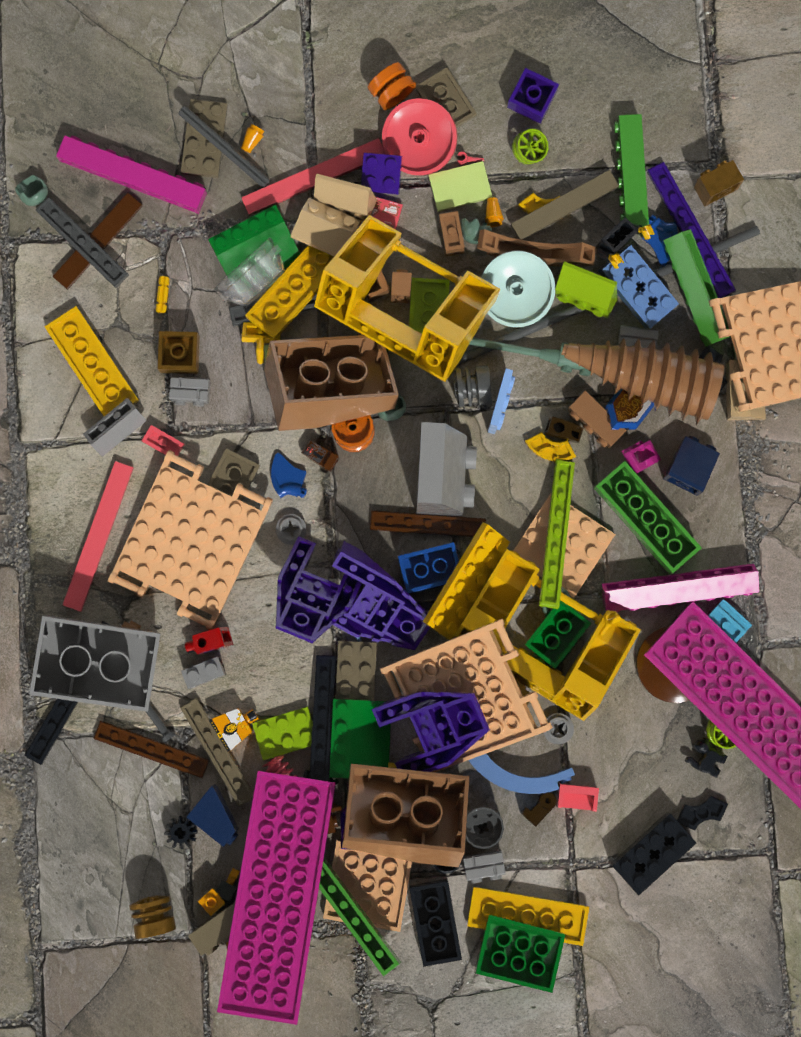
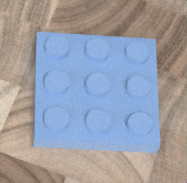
M505 369L488 433L495 434L496 430H500L503 424L505 414L502 412L506 411L510 399L508 394L511 393L515 381V376H512L513 370Z

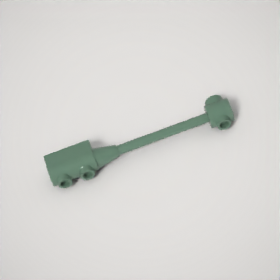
M473 338L469 344L539 357L561 367L560 371L572 373V369L580 370V375H591V371L561 355L564 344L568 343L562 342L560 349L541 350Z

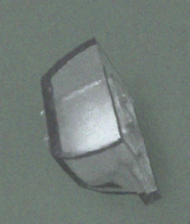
M268 238L214 288L224 302L228 300L233 304L248 306L258 299L284 273L283 257L280 253L282 249L271 238Z

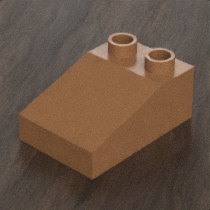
M355 335L274 340L269 343L264 372L278 431L319 428L395 409L399 394L386 348L368 337Z
M351 764L342 848L422 864L459 867L465 853L469 776Z

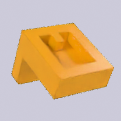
M211 889L198 901L210 916L225 904V901L214 889Z

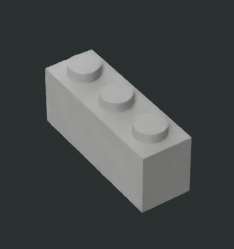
M126 398L83 433L90 445L103 457L147 420L134 404Z

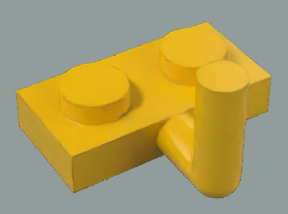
M243 322L242 342L257 343V363L263 364L264 343H270V341L274 340L255 324ZM281 334L276 338V340H280Z

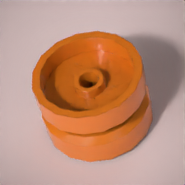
M399 62L383 69L368 85V90L373 97H379L378 103L383 110L391 109L401 103L416 87V83L411 76H405L406 70Z
M368 415L332 424V433L337 445L343 450L360 452L372 443L375 436V428L371 416Z

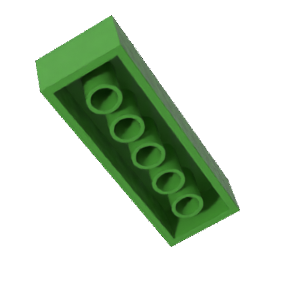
M625 461L594 487V490L669 575L673 574L702 548Z

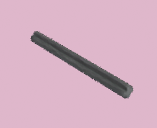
M183 106L178 114L256 183L263 188L269 183L268 177L189 108Z

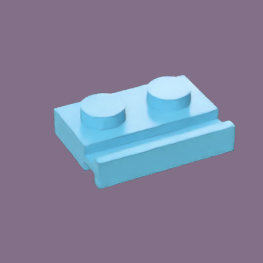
M724 599L708 615L735 643L752 626Z

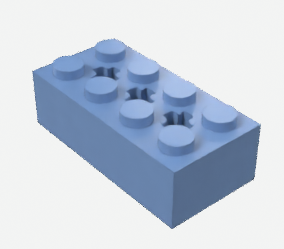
M629 245L618 253L624 263L617 264L618 269H615L610 262H607L598 272L601 276L617 282V295L643 327L651 329L679 303L632 245ZM624 268L629 270V276L623 275L625 273ZM636 283L641 284V290L636 291ZM652 298L653 305H648L649 299Z

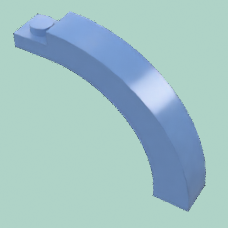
M487 754L468 760L490 782L509 791L525 794H541L559 790L558 781L561 784L572 780L571 776L575 775L573 768L569 767L546 776L524 777L502 769Z

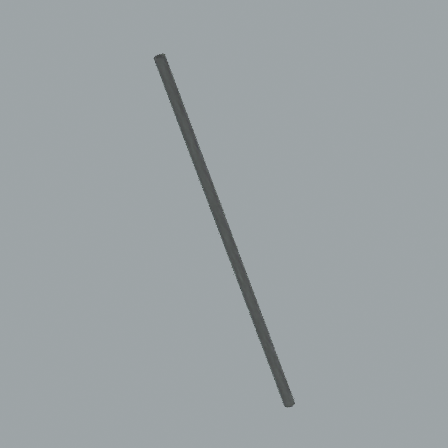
M754 226L711 246L715 253H718L759 235L760 230L758 226ZM672 262L653 270L654 274L661 278L674 272ZM572 305L540 319L534 324L517 329L492 341L509 344L585 310H580L575 305ZM479 346L463 354L458 365L495 349Z

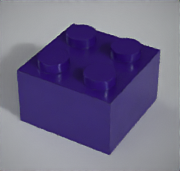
M525 68L508 101L507 108L541 124L558 91L559 84Z
M364 153L361 185L370 187L372 192L400 194L403 156Z

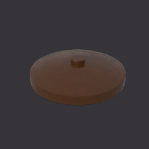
M669 626L660 628L651 633L638 650L636 658L637 675L643 687L655 698L669 703L687 702L689 699L644 655Z

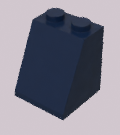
M685 436L663 480L698 496L704 491L720 453L709 444L705 446L699 443L700 440L693 436Z
M214 784L188 814L187 818L221 846L224 847L226 844L230 846L238 837L236 832L239 827L219 787Z

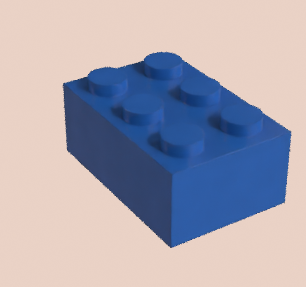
M454 542L398 556L406 592L413 594L446 584L459 562Z

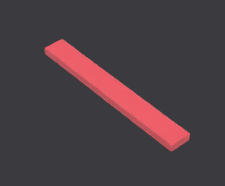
M377 138L243 196L241 199L249 216L315 188L316 174L336 179L363 167L364 153L385 154L380 139Z
M117 461L113 465L63 606L82 612L134 469L131 466Z

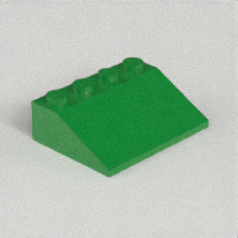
M276 205L208 239L236 294L288 268L300 255Z
M333 699L329 778H349L351 764L388 768L391 723L379 727L372 712L373 708L386 701Z
M489 915L474 973L553 993L566 934Z

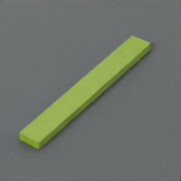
M556 459L554 465L539 606L558 609L560 606L575 462Z

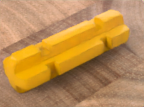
M167 276L159 277L158 284L160 286H158L156 300L158 302L156 304L157 313H166L167 306L165 304L167 303L169 290L167 286H169L170 280Z

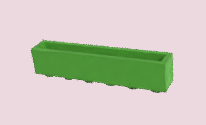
M642 114L619 115L617 122H614V133H618V140L615 141L616 152L619 151L616 166L617 170H620L618 188H621L622 195H619V206L623 207V214H620V222L626 217L631 223L644 227L649 225Z
M691 229L663 240L665 250L672 261V268L678 276L679 286L685 294L686 303L691 309L693 321L698 327L700 339L705 347L729 338L718 337L717 332L719 330L713 308L709 305L710 300L718 297ZM720 305V308H721V311H722V315H723V318H724V322H725L726 329H729V328H728V324H727L726 317H725L724 312H723V309H722V307H721V305Z

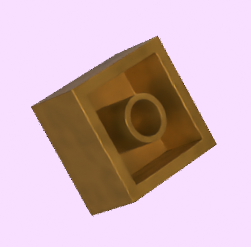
M727 160L723 161L713 171L708 169L700 174L694 189L704 207L738 190L744 181L734 160L727 162Z
M159 331L158 370L160 373L198 374L200 342L198 332Z

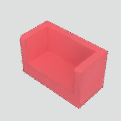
M558 783L559 790L556 807L597 812L599 788Z

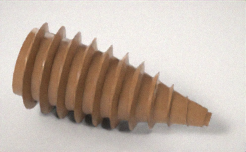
M624 338L619 345H610L609 340L605 345L568 343L564 344L561 355H564V358L591 371V375L596 374L601 377L602 386L607 381L615 386V394L621 388L627 391L628 401L636 395L641 398V407L647 401L654 403L655 412L660 406H664L668 410V417L676 410L681 412L682 422L688 415L695 417L696 425L701 419L708 420L720 392L725 368L724 364L713 362L711 352L704 359H700L698 349L693 350L690 355H685L683 345L676 352H671L669 343H666L661 350H657L654 340L647 348L641 347L640 339H637L633 346H626Z

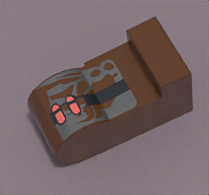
M312 440L307 442L301 452L329 473H331L339 460V456Z

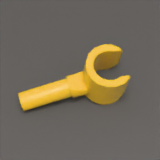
M616 611L605 615L606 623L600 631V635L603 636L612 624L621 621L620 616L615 617Z

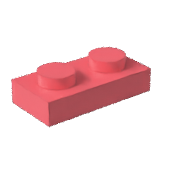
M153 425L149 427L142 439L143 443L164 455L171 450L178 456L185 445Z

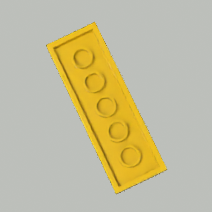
M308 245L246 313V318L273 340H276L318 293L323 269L334 256Z
M77 306L44 326L103 416H106L126 398L133 404L139 401Z
M483 522L423 622L446 639L451 640L510 544V541L490 525Z
M473 886L467 926L485 929L488 916L493 915L566 934L564 943L583 946L589 906Z

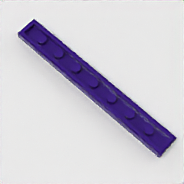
M665 162L648 169L647 174L679 231L683 232L691 229L717 297L724 298L736 292L733 283Z

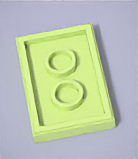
M483 161L428 175L438 212L493 197Z

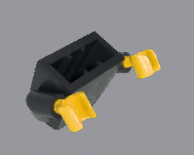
M625 217L597 244V256L610 262L615 269H618L617 264L624 263L618 252L635 234L640 235L642 233L644 239L648 240L651 238L650 235L655 233L651 225L642 227V225L631 223Z

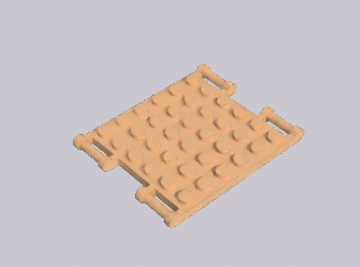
M801 281L710 300L709 305L713 308L719 330L717 332L718 337L731 336L741 372L729 375L730 380L733 381L738 398L739 412L800 399ZM720 305L723 306L729 329H726ZM742 378L747 392L749 403H747L743 391L742 383L740 380Z
M169 450L117 563L108 578V582L111 584L116 583L135 592L141 598L144 597L149 585L183 601L177 612L178 616H185L205 626L207 630H212L272 505L273 499L270 497L265 498L244 488V485L240 483L237 484L233 495L230 496L199 481L204 466L191 463ZM170 463H176L194 472L193 477L169 467ZM240 494L262 504V510L239 500ZM120 571L142 581V586L140 587L119 577ZM190 604L211 614V619H206L188 610V605Z
M503 618L380 668L395 698L416 692L475 693L490 731L452 764L432 771L434 773L553 728L551 723L547 721L539 704L537 692L534 691L523 696L507 661L517 657L519 653L517 649H514L504 628ZM493 629H497L507 651L506 654H503ZM391 671H393L403 694H401ZM529 701L541 725L539 727L536 726L526 704ZM414 737L412 739L414 745H417L419 751L424 750L419 737Z

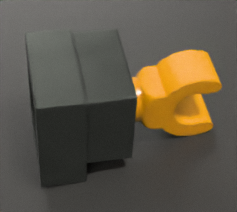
M232 868L227 881L221 880L216 892L222 899L231 902L237 888L233 884L240 871Z

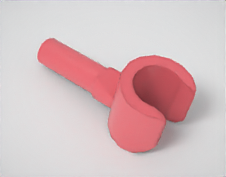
M465 152L458 153V156L465 157L463 161L457 160L462 166L468 162H484V158L467 156Z

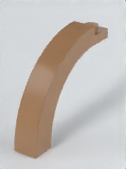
M485 229L479 231L477 249L485 251L487 255L494 257L515 250L530 252L541 258L547 266L562 267L564 261L578 267L594 266L596 252L595 246L583 242L571 244L531 242L510 238Z

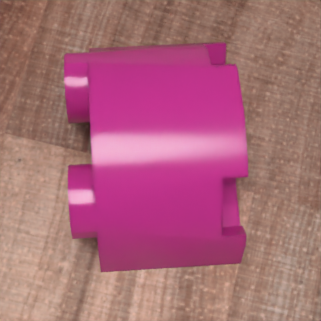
M641 440L621 451L627 463L636 474L661 460L651 440L644 444Z

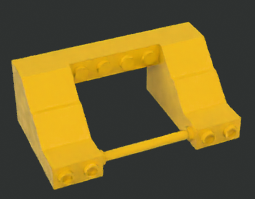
M369 215L323 269L314 307L446 382L460 362L485 315L496 302L500 288L468 270L463 277L451 273L402 245L400 241L401 232ZM393 251L401 252L455 283L454 289L425 325L422 334L364 301L386 260Z
M506 549L453 638L502 618L505 623L504 628H506L529 587L536 585L541 588L542 580L537 575L540 570L537 565L532 561L524 560L517 552ZM561 592L560 601L594 620V623L597 625L566 675L563 676L558 669L548 667L543 660L533 658L525 649L517 648L514 645L513 647L517 649L519 655L508 660L507 663L517 681L584 721L598 708L641 629L637 628L635 623L621 618L620 622L612 624L602 636L600 631L606 623L605 615L614 611L606 610L603 615L601 613L598 615ZM493 629L503 654H506L507 651L497 629Z

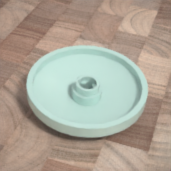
M515 250L502 253L489 262L481 275L482 279L500 288L497 300L487 314L502 325L508 327L529 326L544 317L551 308L555 297L553 274L541 258L530 252Z

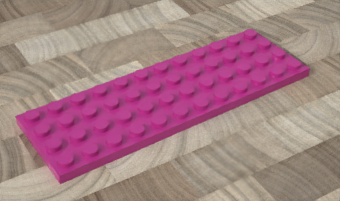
M692 601L644 655L801 809V707Z
M262 771L257 772L217 1008L218 1013L298 1024L336 783Z

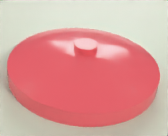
M422 98L411 99L399 104L388 115L383 126L382 144L385 154L403 156L402 172L411 175H429L442 169L452 158L457 146V128L451 114L439 103Z

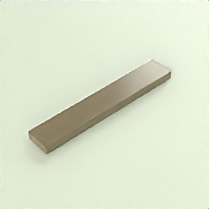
M608 170L511 223V227L518 239L523 240L617 189L619 185L611 171Z
M196 697L182 705L180 709L237 805L240 807L252 800L254 796L253 790L231 753L227 752L209 722L210 718L198 698Z

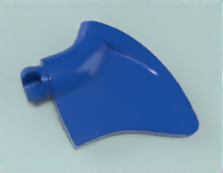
M651 215L649 224L655 234L650 235L651 238L648 240L642 237V240L652 247L660 265L664 266L670 260V256L665 250L663 240L678 234L675 222L666 223L659 217L656 218L655 215Z
M276 453L271 468V480L276 493L280 498L286 495L304 498L307 494V489L303 488L302 485L307 472L295 468L284 456Z

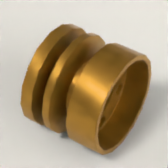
M150 896L129 905L130 910H139V912L132 914L131 918H141V922L133 926L136 939L157 936L176 930L174 916L164 915V912L172 909V905H162L171 901L170 896Z

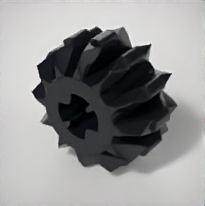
M182 816L178 817V822L175 818H172L171 822L173 825H166L171 831L164 832V835H171V838L166 841L169 843L173 840V848L179 843V848L184 849V843L187 847H190L191 842L189 840L196 841L197 838L192 836V834H197L198 830L191 829L195 824L191 823L189 825L190 820L188 818L184 822ZM179 827L182 828V831H186L183 838H181L180 834H177V831L180 830Z

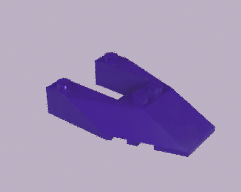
M298 536L278 576L275 628L313 644L351 608L363 583L344 574L340 585L305 571L312 558L316 543Z
M344 541L334 557L332 567L365 585L351 608L333 625L356 638L361 636L372 639L371 641H384L391 643L393 646L416 650L430 629L423 622L427 612L394 578L362 550Z
M416 692L383 702L372 709L379 727L410 717L424 750L407 755L395 763L397 769L432 772L447 767L490 731L475 693Z

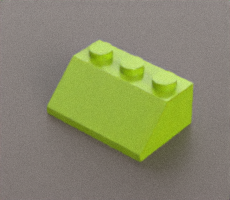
M564 261L555 288L556 298L563 303H571L580 310L586 309L591 311L598 317L608 318L617 301V282Z

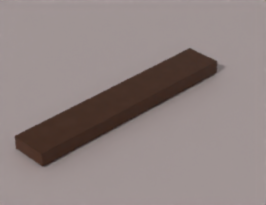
M127 193L89 236L104 250L143 207L142 204ZM76 250L52 277L68 290L91 264Z
M371 511L370 530L474 537L483 522L486 523V519Z
M101 720L93 738L199 778H203L209 763V759Z

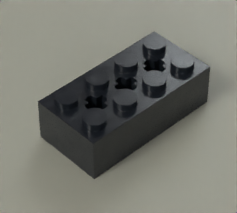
M666 812L613 860L610 865L639 896L696 844V841L671 813ZM666 836L672 838L669 845L667 843L664 845V838ZM650 850H657V856L655 858L649 857L651 855L649 853ZM637 862H638L639 864H642V863H643V865H642L643 868H642V870H640V871H639V870H636V871H635V868H637V867L635 866V864H636Z
M448 879L410 885L409 889L423 967L462 960ZM430 898H433L434 901H438V903L435 904V907H431L430 904H426L427 902H429ZM433 918H437V920H441V923H438L439 926L434 927V924H430V921H433ZM436 938L444 940L442 946H438L437 943H433L434 941H436Z

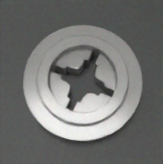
M288 514L277 522L276 534L283 543L294 545L298 536L305 537L306 524L301 517L295 514ZM290 521L293 527L300 528L294 531L293 538L289 532H283V530L289 528Z
M561 713L552 714L547 717V721L551 723L552 727L554 726L552 723L560 725L564 722L561 728L564 735L559 732L552 735L555 730L553 727L544 732L546 739L553 744L568 742L574 733V725L571 719Z

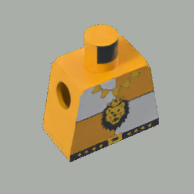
M240 708L212 718L209 722L227 752H230L253 732L249 724L259 718L253 709L243 714Z

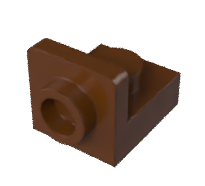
M337 803L332 804L328 834L336 832L335 827H339L336 815L332 816L333 812L342 810V805L337 806Z

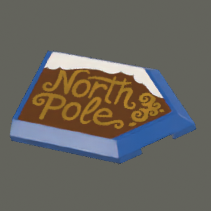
M621 388L606 405V410L611 420V430H619V428L636 430L654 407V403L647 401L641 407L640 397L634 395L628 401L627 391Z

